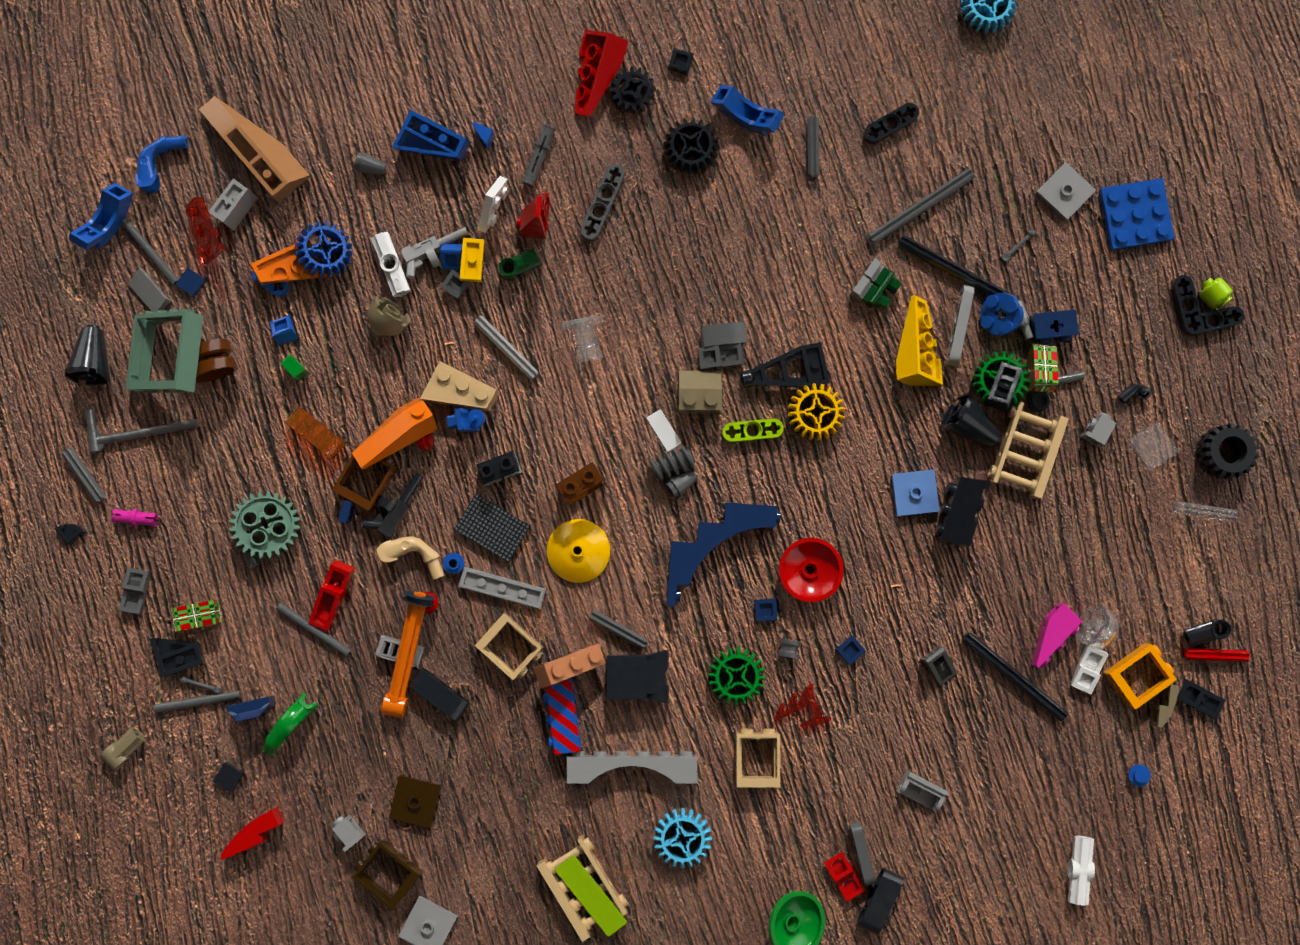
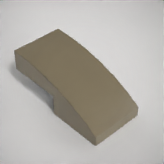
M1170 684L1162 691L1161 705H1152V726L1162 728L1168 721L1177 701L1178 685Z

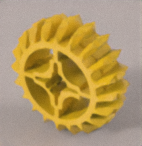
M813 383L811 391L805 385L803 387L805 393L797 390L796 393L799 398L795 396L791 398L796 404L788 405L789 409L794 410V412L788 413V417H795L789 423L790 425L798 424L794 431L797 432L801 428L803 430L800 435L801 437L809 433L808 440H812L814 434H816L817 441L821 440V434L828 439V431L833 435L837 432L833 426L837 428L842 426L837 420L845 419V416L839 414L844 412L845 408H838V405L842 404L843 400H835L839 395L838 392L834 393L833 396L829 394L832 391L831 387L827 391H823L824 384H821L819 390H817L816 384ZM811 396V407L799 410L801 402ZM818 396L825 398L832 407L823 406ZM815 406L822 412L818 415V419L812 413H809L814 410ZM833 414L831 423L821 428L822 417ZM801 417L810 418L815 429L807 426Z

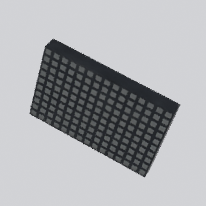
M476 493L454 530L503 560L510 562L531 526Z

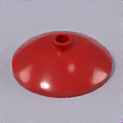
M800 539L792 543L784 551L780 559L779 576L781 583L786 591L798 600L805 602L825 600L836 592L842 582L844 568L841 556L830 543L822 539ZM808 566L813 568L812 574L806 572Z

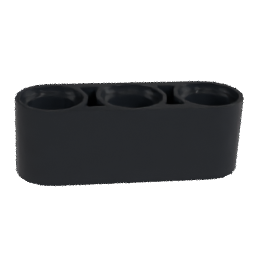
M420 667L408 684L415 692L455 721H459L471 704L465 697L423 667Z
M884 867L880 871L875 881L876 884L873 885L857 920L858 926L876 935L881 932L904 882V877Z

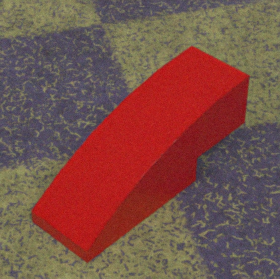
M338 560L330 564L325 582L320 587L308 624L327 632L329 631L345 597L355 567Z
M278 806L260 815L237 833L222 852L221 860L267 840L265 832L284 823Z

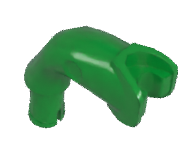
M304 691L279 718L266 737V743L262 751L263 753L267 751V756H273L286 738L319 707V704L315 702L311 705L305 703L307 696Z

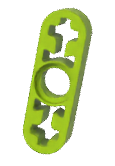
M778 419L732 422L724 426L722 436L724 440L731 443L775 439L783 433L784 426ZM764 423V428H769L772 423H775V426L779 427L780 430H777L776 434H773L772 431H765L766 436H762L763 429L761 424ZM749 425H756L759 429L758 435L754 437L749 436L747 427ZM740 426H744L743 434L745 438H741V433L735 434L734 438L726 435L729 427H733V430L737 431L741 430Z

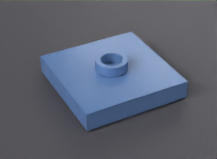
M934 469L891 474L896 516L940 512Z

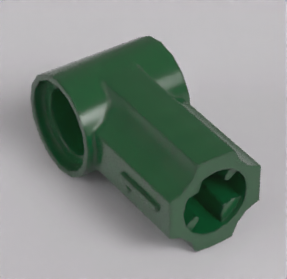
M533 248L512 258L501 260L499 263L500 276L505 281H513L517 276L540 267L541 263ZM508 265L514 268V271L509 274L503 271L504 267Z

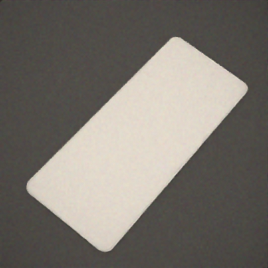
M658 410L647 417V420L667 451L681 444L680 439L662 410Z

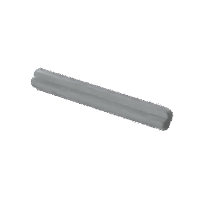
M479 316L474 321V324L530 380L537 377L538 371L483 316Z

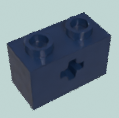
M1076 309L1035 313L1029 317V326L1034 336L1031 338V342H1038L1039 345L1050 344L1051 340H1059V343L1070 342L1072 338L1079 335ZM1050 326L1057 327V330L1050 329Z

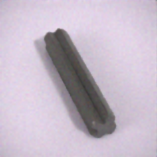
M809 116L807 119V176L809 178L819 176L818 116Z
M66 449L62 453L63 458L95 503L104 501L106 495L74 449Z
M596 610L589 617L590 621L640 649H644L648 643L646 638Z

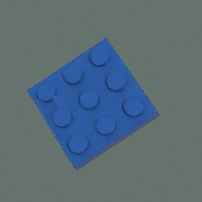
M1163 178L1104 187L1099 190L1111 251L1175 239Z

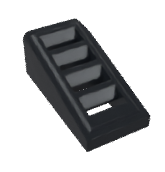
M1001 362L987 400V406L1005 412L1008 410L1022 368ZM1005 372L1008 374L1015 375V378L1002 375V373ZM1002 380L1011 383L1012 386L1001 383L999 381ZM996 389L1007 391L1009 394L997 391Z

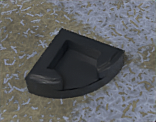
M63 524L54 528L67 545H71L87 532L84 528L75 524Z

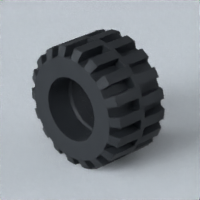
M1225 424L1208 430V433H1204L1201 436L1203 440L1198 441L1197 445L1200 446V449H1196V454H1200V458L1197 459L1198 463L1202 462L1203 466L1201 468L1203 471L1209 470L1207 474L1210 476L1216 475L1218 479L1242 476L1244 473L1251 471L1250 467H1254L1257 463L1254 461V459L1259 458V453H1256L1259 445L1254 443L1257 439L1255 436L1251 437V431L1248 429L1243 430L1244 426ZM1223 440L1229 441L1235 449V458L1231 464L1224 461L1220 455L1219 447Z

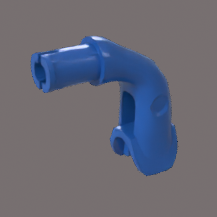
M164 135L141 151L137 162L135 181L137 186L145 193H155L160 188V176L156 173L155 166L157 155L174 149L188 148L189 143L186 135L175 137Z

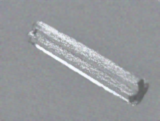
M1181 501L1174 502L1173 504L1174 513L1232 522L1238 519L1237 510Z

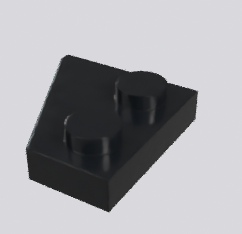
M162 638L150 639L162 678L206 663L199 642Z

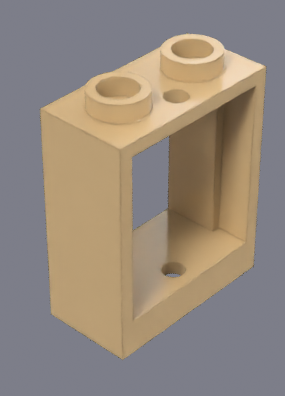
M506 613L502 614L475 645L512 680H515L517 677L521 679L529 670L526 666L531 661L535 663L543 654L541 652L543 646ZM507 624L535 648L515 671L487 647Z
M744 728L740 729V732H736V787H780V734L775 733V729H762V732H753V729ZM742 739H773V776H742Z

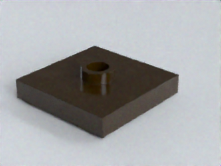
M399 775L389 818L431 828L442 784Z

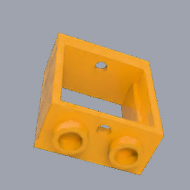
M1142 644L1103 672L1130 709L1136 710L1177 680L1174 676V669L1169 663L1163 661L1161 658L1162 653L1155 645ZM1148 653L1165 678L1137 697L1120 673Z

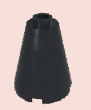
M87 325L81 329L65 369V378L75 383L83 380L86 381L85 385H104L109 381L110 373L104 331L99 326Z
M968 393L960 395L957 398L959 402L955 406L951 404L941 420V424H943L941 427L948 432L988 448L998 445L1002 439V436H1000L1001 430Z

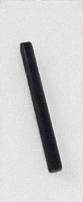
M903 235L898 243L903 249L988 296L997 293H1009L906 235Z
M968 632L964 635L962 642L1056 719L1063 721L1067 717L1068 712L972 633Z

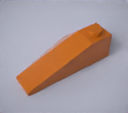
M416 398L399 407L352 452L353 457L362 470L437 430L433 414L423 400Z

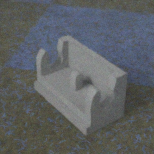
M232 179L209 210V213L234 231L258 197L247 187Z
M908 770L905 771L896 789V792L933 811L940 810L949 793L947 790Z

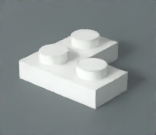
M499 176L486 193L478 225L479 231L486 233L490 226L493 227L497 220L495 210L498 209L501 199L504 200L508 193V188L506 187L507 178Z

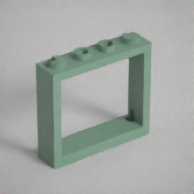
M182 308V311L169 309V312L156 310V312L145 311V314L135 315L125 390L140 393H194L204 316L195 314L193 309L188 310ZM181 323L174 380L149 381L156 325Z

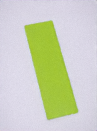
M575 855L570 856L555 868L557 874L608 937L627 923V920Z

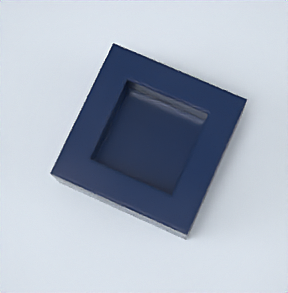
M187 268L176 285L193 297H196L207 280L190 268Z
M344 500L338 521L351 524L356 504Z
M776 599L754 600L756 621L778 620Z
M850 635L835 648L849 665L866 652L853 635Z

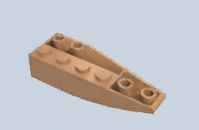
M214 96L199 109L278 203L311 177L281 142Z

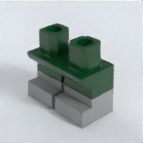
M874 258L850 295L870 308L874 305L884 310L891 299L882 294L883 290L886 288L895 294L902 283L894 277L895 272L888 270L881 265L880 261Z

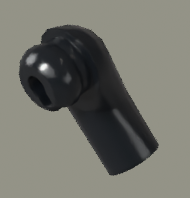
M1131 384L1117 398L1125 404L1132 397L1148 399L1152 392L1145 385Z

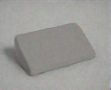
M141 268L137 270L128 283L152 312L163 310L171 303V300L146 271Z

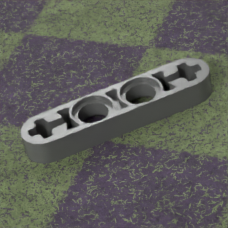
M612 164L606 169L581 226L582 237L587 241H595L599 237L624 181V169L618 164ZM618 170L620 177L616 176L613 182L614 185L610 183L612 180L611 172L614 173ZM605 188L611 189L613 191L612 197L608 199L603 198L601 195L602 190ZM596 207L604 209L605 213L602 217H595L593 215V210ZM591 218L593 221L600 223V225L595 223L594 231L596 233H591L588 236L585 229H590L592 221L589 219Z

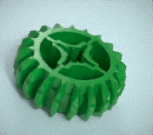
M1002 351L1001 357L998 356L997 352H993V359L987 354L985 356L986 362L983 360L978 362L982 368H974V371L978 374L973 375L972 380L979 382L973 383L972 386L973 388H980L975 393L977 396L984 394L981 398L982 402L986 401L990 394V391L985 386L984 376L994 384L998 371L991 370L990 372L987 369L993 365L1001 364V362L1022 368L1019 383L1016 385L1011 402L1016 405L1018 403L1016 397L1021 400L1025 397L1022 392L1027 393L1029 391V388L1025 385H1029L1031 380L1025 378L1030 376V371H1023L1027 368V364L1019 365L1022 360L1021 357L1015 361L1013 360L1014 353H1011L1008 358L1006 357V351ZM1005 381L1002 382L1004 384L1012 386L1011 383Z
M736 647V653L733 654L732 649L728 648L729 655L727 656L721 651L720 655L723 657L721 660L717 657L713 658L718 663L717 666L713 664L709 666L715 672L708 673L709 677H714V680L708 683L709 685L716 684L717 686L712 689V692H721L717 697L719 700L724 695L727 696L725 699L726 704H729L732 698L734 706H737L738 699H741V703L745 705V697L748 696L752 702L754 700L751 696L753 692L757 696L760 695V692L756 690L757 686L764 688V685L759 683V680H765L766 676L759 675V672L765 671V668L757 667L762 661L760 659L755 662L753 661L756 657L755 653H752L749 657L747 656L748 649H745L743 654H740V647ZM734 658L745 660L737 668H732L726 664L728 660ZM750 665L754 671V681L752 684L745 678V672ZM721 668L729 675V679L724 687L721 686L719 681ZM728 669L733 672L736 671V673L737 670L741 671L740 676L745 683L737 679L736 682H732L733 676ZM737 684L743 685L748 689L739 694L729 692Z

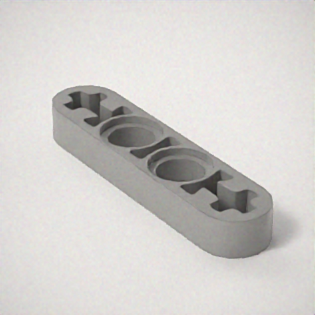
M962 286L946 358L947 365L957 367L959 364L974 296V287Z

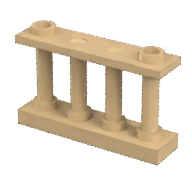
M1020 401L1015 406L1012 405L1009 410L1008 417L1010 421L995 465L990 467L988 477L992 485L998 483L999 479L1027 488L1030 492L1029 498L1039 500L1043 498L1069 418L1059 416L1055 420L1052 419L1050 421L1022 411L1024 403ZM1021 419L1047 428L1050 432L1048 440L1043 441L1015 431L1018 420ZM1012 439L1040 448L1043 452L1041 460L1037 461L1008 451ZM1005 459L1034 468L1037 472L1035 479L1030 481L1002 471Z
M583 835L578 836L579 846L553 862H548L545 857L537 863V868L583 942L590 937L591 926L596 921L592 916L588 918L581 917L578 911L583 905L578 899H570L567 894L569 887L563 880H559L555 874L557 873L555 871L557 866L570 856L575 855V857H578L585 852L591 862L585 869L589 874L595 871L598 873L602 880L599 887L603 892L609 891L614 900L612 903L617 909H620L623 916L627 914L626 906L629 904L623 894H618L592 851L594 846L588 837L585 839Z

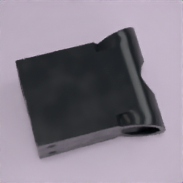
M669 649L650 654H607V700L650 699L669 704V686L664 679L665 672L669 667Z

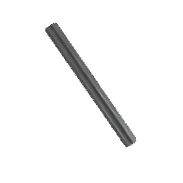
M971 168L966 169L868 235L872 244L878 243L975 178L973 170Z

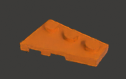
M310 240L307 243V248L312 247ZM295 244L250 264L260 285L319 278V273L316 272L312 276V269L304 271L306 264L299 265L298 260L301 257L295 256V252L298 251L295 249ZM312 258V259L315 260L316 262L322 264V262H321L320 259H318V258Z

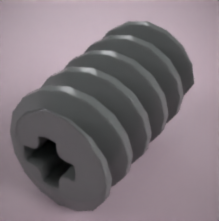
M687 444V450L681 445L679 453L673 448L671 456L665 451L663 459L657 454L655 462L649 457L648 459L655 477L664 481V474L669 478H672V471L680 475V468L687 472V465L695 469V459L689 444Z

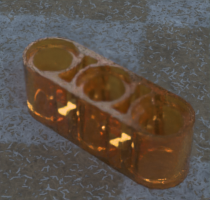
M300 406L294 410L285 422L332 460L346 444L344 440Z

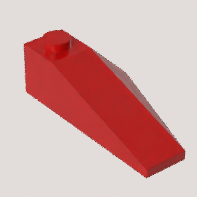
M585 29L579 49V57L582 58V63L577 73V76H580V86L576 89L575 114L591 116L623 62L628 40L611 33Z
M544 192L538 195L522 210L521 217H517L516 229L519 230L521 237L546 239L550 207L549 193Z

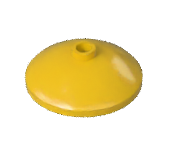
M583 519L566 521L553 531L548 540V562L553 571L562 579L574 583L588 582L598 577L606 568L610 558L609 540L604 531L591 521ZM577 546L582 549L579 555L574 553V548Z

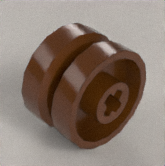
M213 339L200 342L195 383L218 380L237 371L238 367L235 358L229 356L232 352L229 340Z

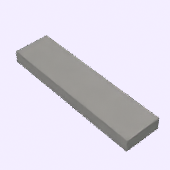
M465 566L458 586L537 609H541L546 593L545 588Z

